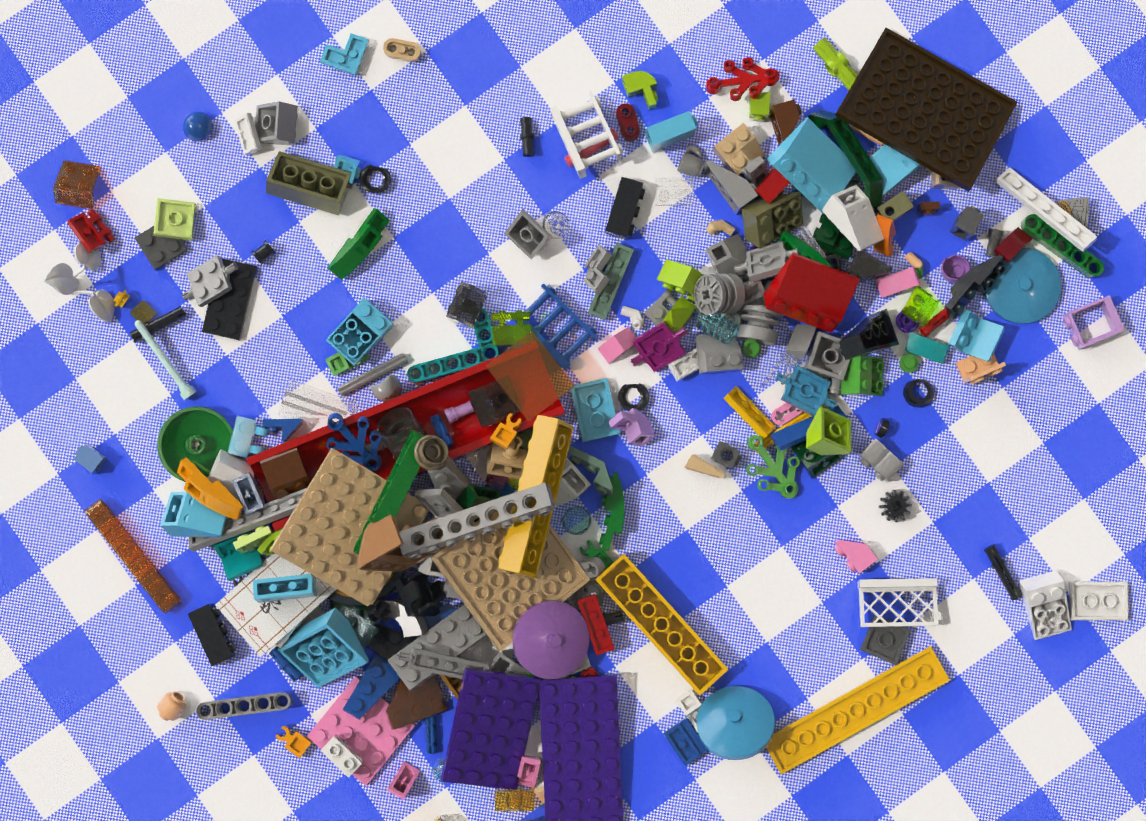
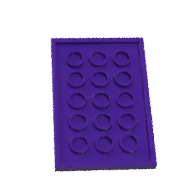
M472 668L464 669L441 775L442 782L517 790L519 766L522 756L525 755L539 685L541 683L539 677Z

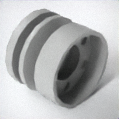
M733 273L703 275L695 284L694 301L696 307L706 315L735 313L744 304V284Z
M743 305L742 311L748 314H742L741 319L747 321L748 324L739 325L737 338L743 341L755 339L761 345L775 346L778 332L772 330L771 326H780V322L774 319H781L782 314L768 310L764 305Z

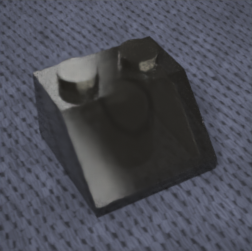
M862 250L860 252L857 251L853 255L844 272L858 277L859 283L885 277L893 268Z
M461 282L456 289L452 303L448 307L446 318L453 323L474 328L489 293L472 284Z
M508 375L468 391L482 428L505 420L510 413L515 415L522 411Z

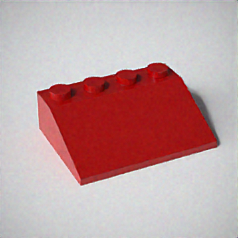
M792 253L764 292L765 306L768 310L832 333L842 321L860 280L858 277Z

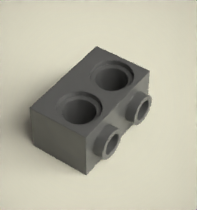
M967 206L959 213L949 232L967 241L974 235L984 215L980 213L981 211L978 208Z

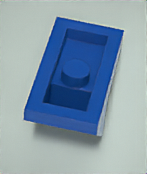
M301 418L263 419V427L268 428L269 432H277L282 428V442L284 443L304 424V420Z

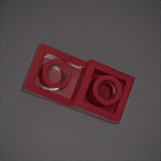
M1017 227L993 252L997 255H1002L1004 260L1009 263L1018 256L1022 249L1030 244L1033 238Z

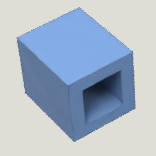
M85 444L77 449L75 452L76 457L73 460L89 472L97 474L108 458L92 446Z

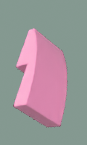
M914 266L875 280L881 298L920 285Z

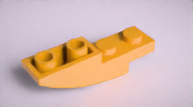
M187 457L181 460L177 473L186 481L184 490L207 508L235 520L239 519L243 509L240 501L218 480L211 483L208 477L204 476Z

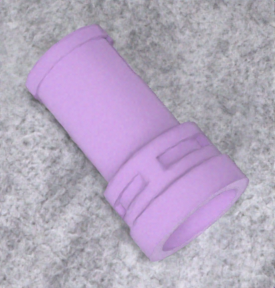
M470 401L457 407L447 408L444 412L451 424L459 420L458 418L473 413L474 410Z

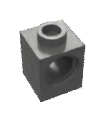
M719 441L710 459L732 469L733 466H738L742 457L739 456L741 451ZM728 450L732 453L730 461H725L722 458L723 451Z

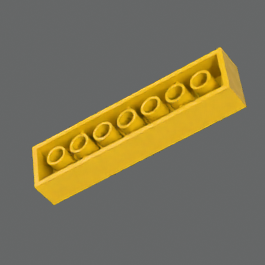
M537 415V419L533 424L532 439H530L528 444L527 458L523 463L524 470L522 477L519 479L518 491L546 483L550 486L555 503L574 426L557 418ZM536 499L529 502V508H533L536 505ZM514 506L512 514L517 512V506ZM553 510L548 515L540 516L539 514L533 516V519L527 522H515L512 527L508 528L507 535L504 537L503 552L499 557V569L527 577H537Z
M624 553L595 579L699 695L705 692L729 670Z

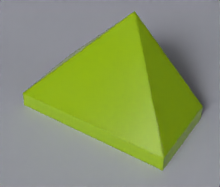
M681 296L663 321H666L671 330L676 333L682 328L697 307Z

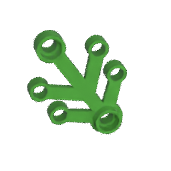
M751 435L747 439L748 448L756 450L769 468L749 464L746 467L747 474L776 477L780 484L769 483V481L761 479L757 482V488L761 491H780V494L788 499L795 497L798 493V485L794 478L796 468L800 464L799 458L791 456L787 459L789 467L787 477H785L782 470L785 452L789 448L780 451L776 446L777 455L774 462L763 446L764 441L762 437ZM755 439L759 440L758 446L754 445ZM792 459L796 460V464L794 466L791 465ZM752 466L755 467L754 473L750 472V467ZM762 482L766 483V487L764 489L761 488ZM790 485L792 487V491L788 493L787 487Z

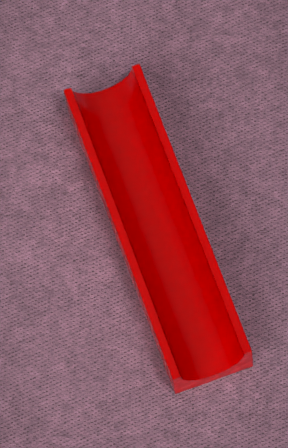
M536 341L346 417L343 423L358 438L359 428L357 422L360 417L365 416L369 419L365 444L371 442L370 433L373 430L380 431L381 437H385L388 448H385V451L379 450L377 452L382 458V465L379 469L372 472L387 480L408 436L413 430L425 436H438L430 420L436 414L440 415L453 440L454 445L448 448V456L455 461L490 447L491 444H495L490 441V437L500 422L506 425V418L510 413L513 414L510 420L512 423H516L519 418L521 419L520 427L514 429L518 435L533 429L537 415L558 419L565 416V411L552 384ZM470 401L474 412L458 418L459 420L450 424L444 410ZM364 421L360 422V424H362V425L367 424V423L364 422ZM327 425L248 457L246 460L255 473L269 503L274 501L275 498L270 491L262 470L261 460L297 447L312 481L330 451L327 448V440L330 437H335L340 442L349 441L339 430H331ZM334 442L329 443L330 445H336ZM348 451L352 456H361L359 452ZM420 466L416 476L426 473L428 470ZM290 515L272 523L274 530L278 531L283 528Z

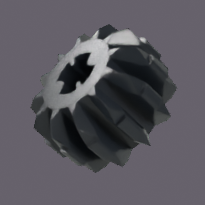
M892 490V496L889 492H886L885 496L887 499L880 498L884 505H879L878 508L885 509V511L881 512V516L888 513L887 521H890L893 517L894 522H898L899 517L901 520L906 519L903 513L910 515L911 512L906 509V507H912V504H906L910 497L902 498L904 495L903 491H900L897 496V491ZM897 501L899 509L893 510L891 503H896Z

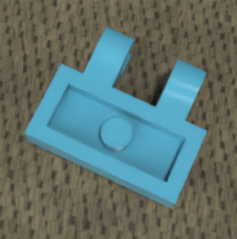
M236 416L228 453L247 458L248 452L253 454L263 452L264 448L250 445L253 434L267 437L268 429L256 427V420Z

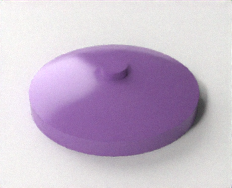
M555 600L542 601L530 606L519 617L513 631V650L520 665L532 675L543 679L562 678L575 671L583 662L589 647L588 627L582 615L571 605Z

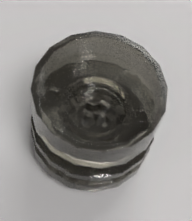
M405 407L389 411L381 418L377 425V434L396 459H398L408 436L413 430L425 436L427 435V432L418 422L414 413Z

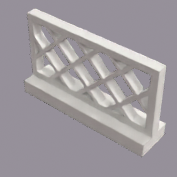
M937 578L859 580L857 588L859 590L860 627L939 626ZM885 592H890L896 597L890 605L881 598ZM904 592H910L915 597L909 605L900 598ZM923 592H932V601L928 605L920 598ZM863 593H872L877 599L869 606L864 601ZM878 600L887 607L880 615L872 608ZM897 600L906 607L900 614L891 608ZM916 600L925 606L919 615L910 607ZM888 609L897 617L893 622L889 623L882 618ZM907 609L916 616L912 622H906L901 617ZM926 609L933 614V622H926L921 617ZM868 610L878 617L873 623H865L864 615Z

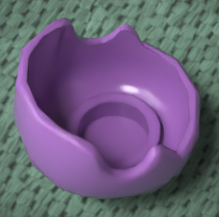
M955 254L944 258L941 265L942 276L950 283H956L964 274L971 270L969 261L963 256Z

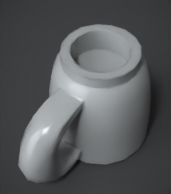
M696 145L687 147L678 165V172L693 177L701 175L705 162H702L701 150ZM689 152H693V153H695L697 156H694V155H692V154H689Z

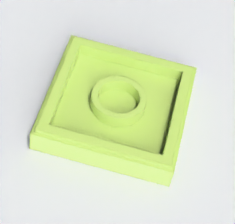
M157 198L153 236L192 241L196 203Z

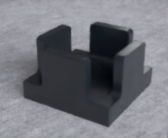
M416 571L408 578H400L395 582L408 617L436 616L440 613L439 608L442 607L440 601L446 598L441 580H437L430 585L428 580L430 575Z

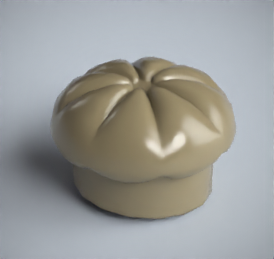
M423 436L415 445V460L424 469L437 470L444 466L448 459V447L438 436Z

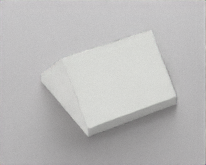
M221 449L208 479L211 483L218 480L240 501L232 480L248 472L254 478V472L246 461Z

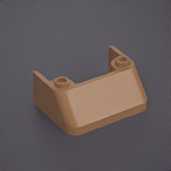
M390 514L378 522L367 525V528L364 530L357 563L360 570L399 572L416 565L435 553L426 552L417 559L403 556L400 548L403 545V541L394 516ZM412 524L406 525L402 528V531L415 526ZM442 531L437 533L436 539H440L443 536ZM424 537L418 540V546L424 543Z

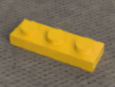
M737 386L723 398L763 440L776 428Z

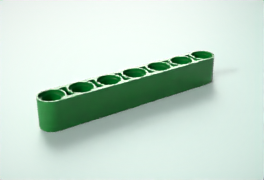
M413 430L408 436L355 544L353 551L355 554L359 555L364 530L368 524L378 522L390 514H393L395 519L420 468L414 457V448L417 441L425 435Z

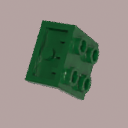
M806 440L790 447L804 464L811 479L843 459L842 454L820 455L806 449Z

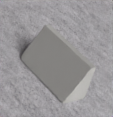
M796 324L785 352L803 360L816 327Z

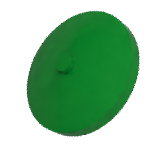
M199 406L180 409L169 416L160 428L157 437L159 460L169 474L178 480L186 482L177 473L180 461L187 457L191 462L195 460L211 471L219 451L222 449L228 452L233 432L232 428L222 415L212 409ZM197 467V469H198L204 476H206V477L209 476L208 474H206L204 471H202L201 469H199V468Z

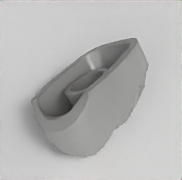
M389 375L381 383L369 386L376 399L383 402L401 396L402 393L400 380L395 375Z

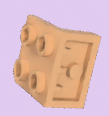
M993 354L989 362L969 356L956 362L955 365L964 384L970 382L972 385L984 380V375L986 374L990 377L1002 372V367L1006 366V363L998 364Z

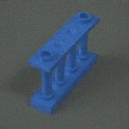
M543 283L541 289L544 292L524 312L519 313L516 310L511 315V318L566 371L571 366L569 363L570 357L590 337L596 341L598 339L596 336L598 332L591 325L587 327L555 295L557 291L551 285L546 286ZM550 297L557 306L538 325L533 327L528 322L530 320L529 317ZM564 311L571 319L551 339L546 340L542 336L543 330ZM578 324L585 332L565 352L560 354L555 349L557 347L556 344Z

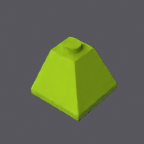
M821 406L806 432V449L820 455L850 454L851 420Z

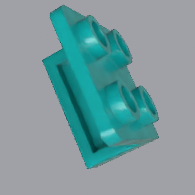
M251 531L213 544V548L222 560L225 575L229 581L239 578L263 565L261 554L257 550L258 547H256V550L248 551L244 554L239 553L234 547L233 542L237 541L238 537L245 534L250 535L252 534Z

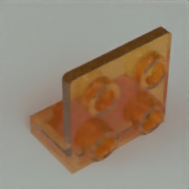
M64 160L53 186L55 203L93 209L95 205L93 190L101 171L100 166Z

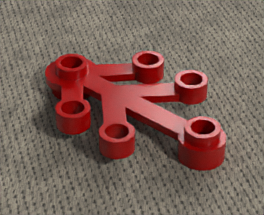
M749 57L742 60V68L744 70H751L757 75H751L735 67V63L732 60H727L723 64L724 71L732 73L737 77L723 80L711 77L706 82V91L709 94L715 95L721 91V87L740 85L738 88L730 91V99L732 101H739L748 88L749 96L756 99L766 86H774L779 81L780 75L775 69H763L755 65L753 59ZM759 82L757 86H751L753 83Z

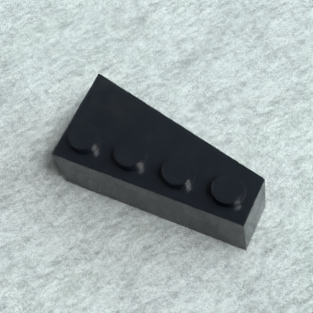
M886 308L865 317L839 341L841 354L845 360L889 349L899 345Z

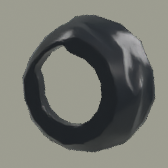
M368 165L360 174L362 188L372 194L385 191L391 183V175L386 168ZM373 171L382 173L383 183L379 187H372L369 184V177Z
M926 379L909 381L903 389L905 401L917 408L930 404L935 394L933 386ZM915 383L924 384L927 389L926 397L918 399L913 395L912 391Z
M641 383L624 384L618 392V401L621 407L628 411L632 408L641 410L648 404L650 395L648 389ZM630 388H636L641 395L640 402L635 405L629 404L626 400V394Z

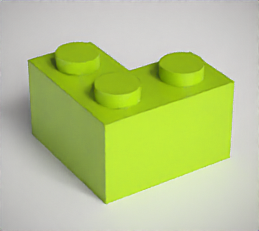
M666 259L656 280L663 284L662 287L666 290L673 291L675 289L677 293L684 296L687 295L686 299L695 303L694 287L703 274L691 266Z

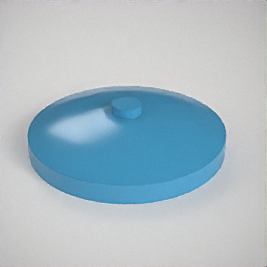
M1024 248L1009 263L1005 261L1006 269L1004 273L999 275L994 281L993 286L984 293L992 311L1003 320L1015 324H1029L1047 316L1056 306L1061 293V279L1054 263L1043 253L1034 249Z
M742 686L725 687L712 693L700 706L696 720L698 735L703 745L714 755L727 760H744L759 754L770 743L775 730L774 712L769 702L757 691Z

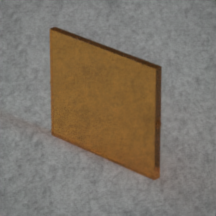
M533 331L529 332L511 347H508L505 352L486 365L487 369L528 422L547 407L552 406L556 400L575 387Z

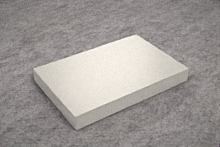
M1069 582L1070 620H1129L1128 582Z

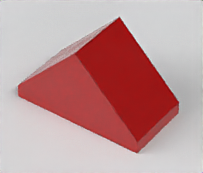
M773 167L755 191L769 204L790 182Z

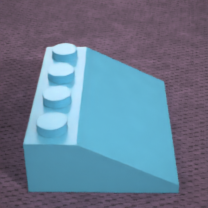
M808 117L767 158L771 165L823 214L822 209L831 196L843 191L856 172L845 153Z
M336 608L295 629L288 641L278 649L317 688L369 661L349 620Z

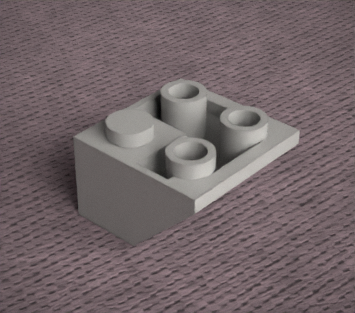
M739 234L726 238L705 250V254L716 274L733 273L739 277L747 273V271L736 274L734 266L744 264L747 259L746 252L748 250Z

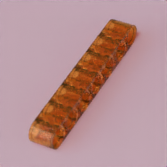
M99 498L84 510L91 522L163 613L167 614L181 603L179 596L102 499Z

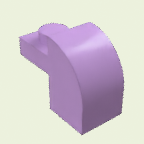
M635 408L628 412L620 411L609 421L611 428L625 431L629 444L643 447L655 437L647 417Z

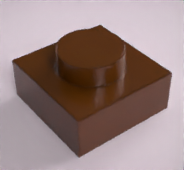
M939 201L921 202L917 205L918 213H923V216L935 215V212L940 209Z

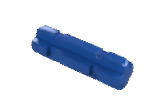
M440 415L432 416L430 420L438 436L446 443L448 448L454 445L453 440Z
M432 715L425 718V724H427V727H425L427 754H435L437 752V745H435L437 742L436 726H434L436 724V717Z

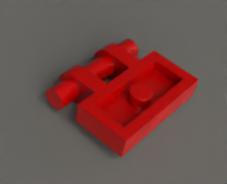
M90 209L87 212L90 218L83 212L67 222L88 253L105 246L106 241L104 238L109 243L116 240L112 235L113 231L110 227H106L102 221L103 218L94 209Z

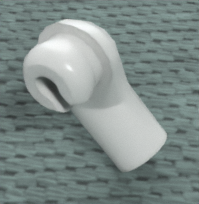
M627 306L622 307L620 315L630 317L633 328L641 329L644 325V320L640 311Z

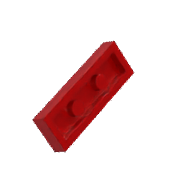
M596 594L578 599L577 602L587 624L596 656L614 650L615 648Z

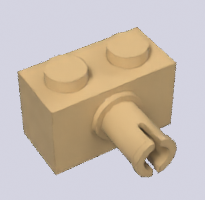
M519 437L516 438L515 442L513 440L507 450L497 444H491L486 456L488 474L515 479L522 477L523 463L527 458L528 450L519 449L522 445V440Z

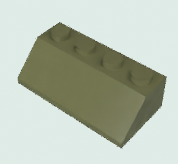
M279 151L266 180V194L339 216L345 202L351 173Z

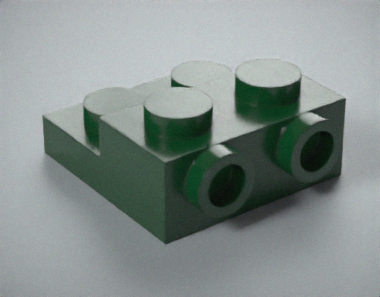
M822 213L819 223H822L821 227H816L812 236L815 239L813 246L849 260L854 249L853 244L828 219L825 213Z

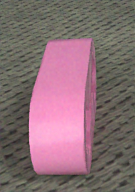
M785 403L772 412L771 420L776 425H783L800 415L803 411L797 412V410H793L790 412L788 409L792 405ZM784 411L787 412V415L783 417V422L775 420L776 412L780 414Z

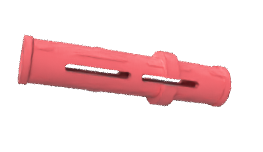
M612 128L610 131L613 135L614 140L616 141L619 139L616 131H614V129ZM607 139L581 150L579 156L580 158H589V156L610 143ZM565 156L564 159L570 168L574 166L570 156Z

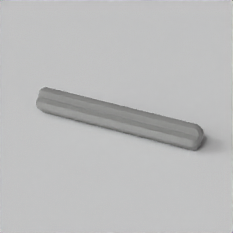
M401 353L340 385L337 389L341 396H345L404 365L408 360L405 354Z

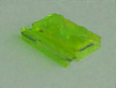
M917 285L901 312L916 323L920 322L924 328L940 301L938 299L937 301L934 300L930 293Z

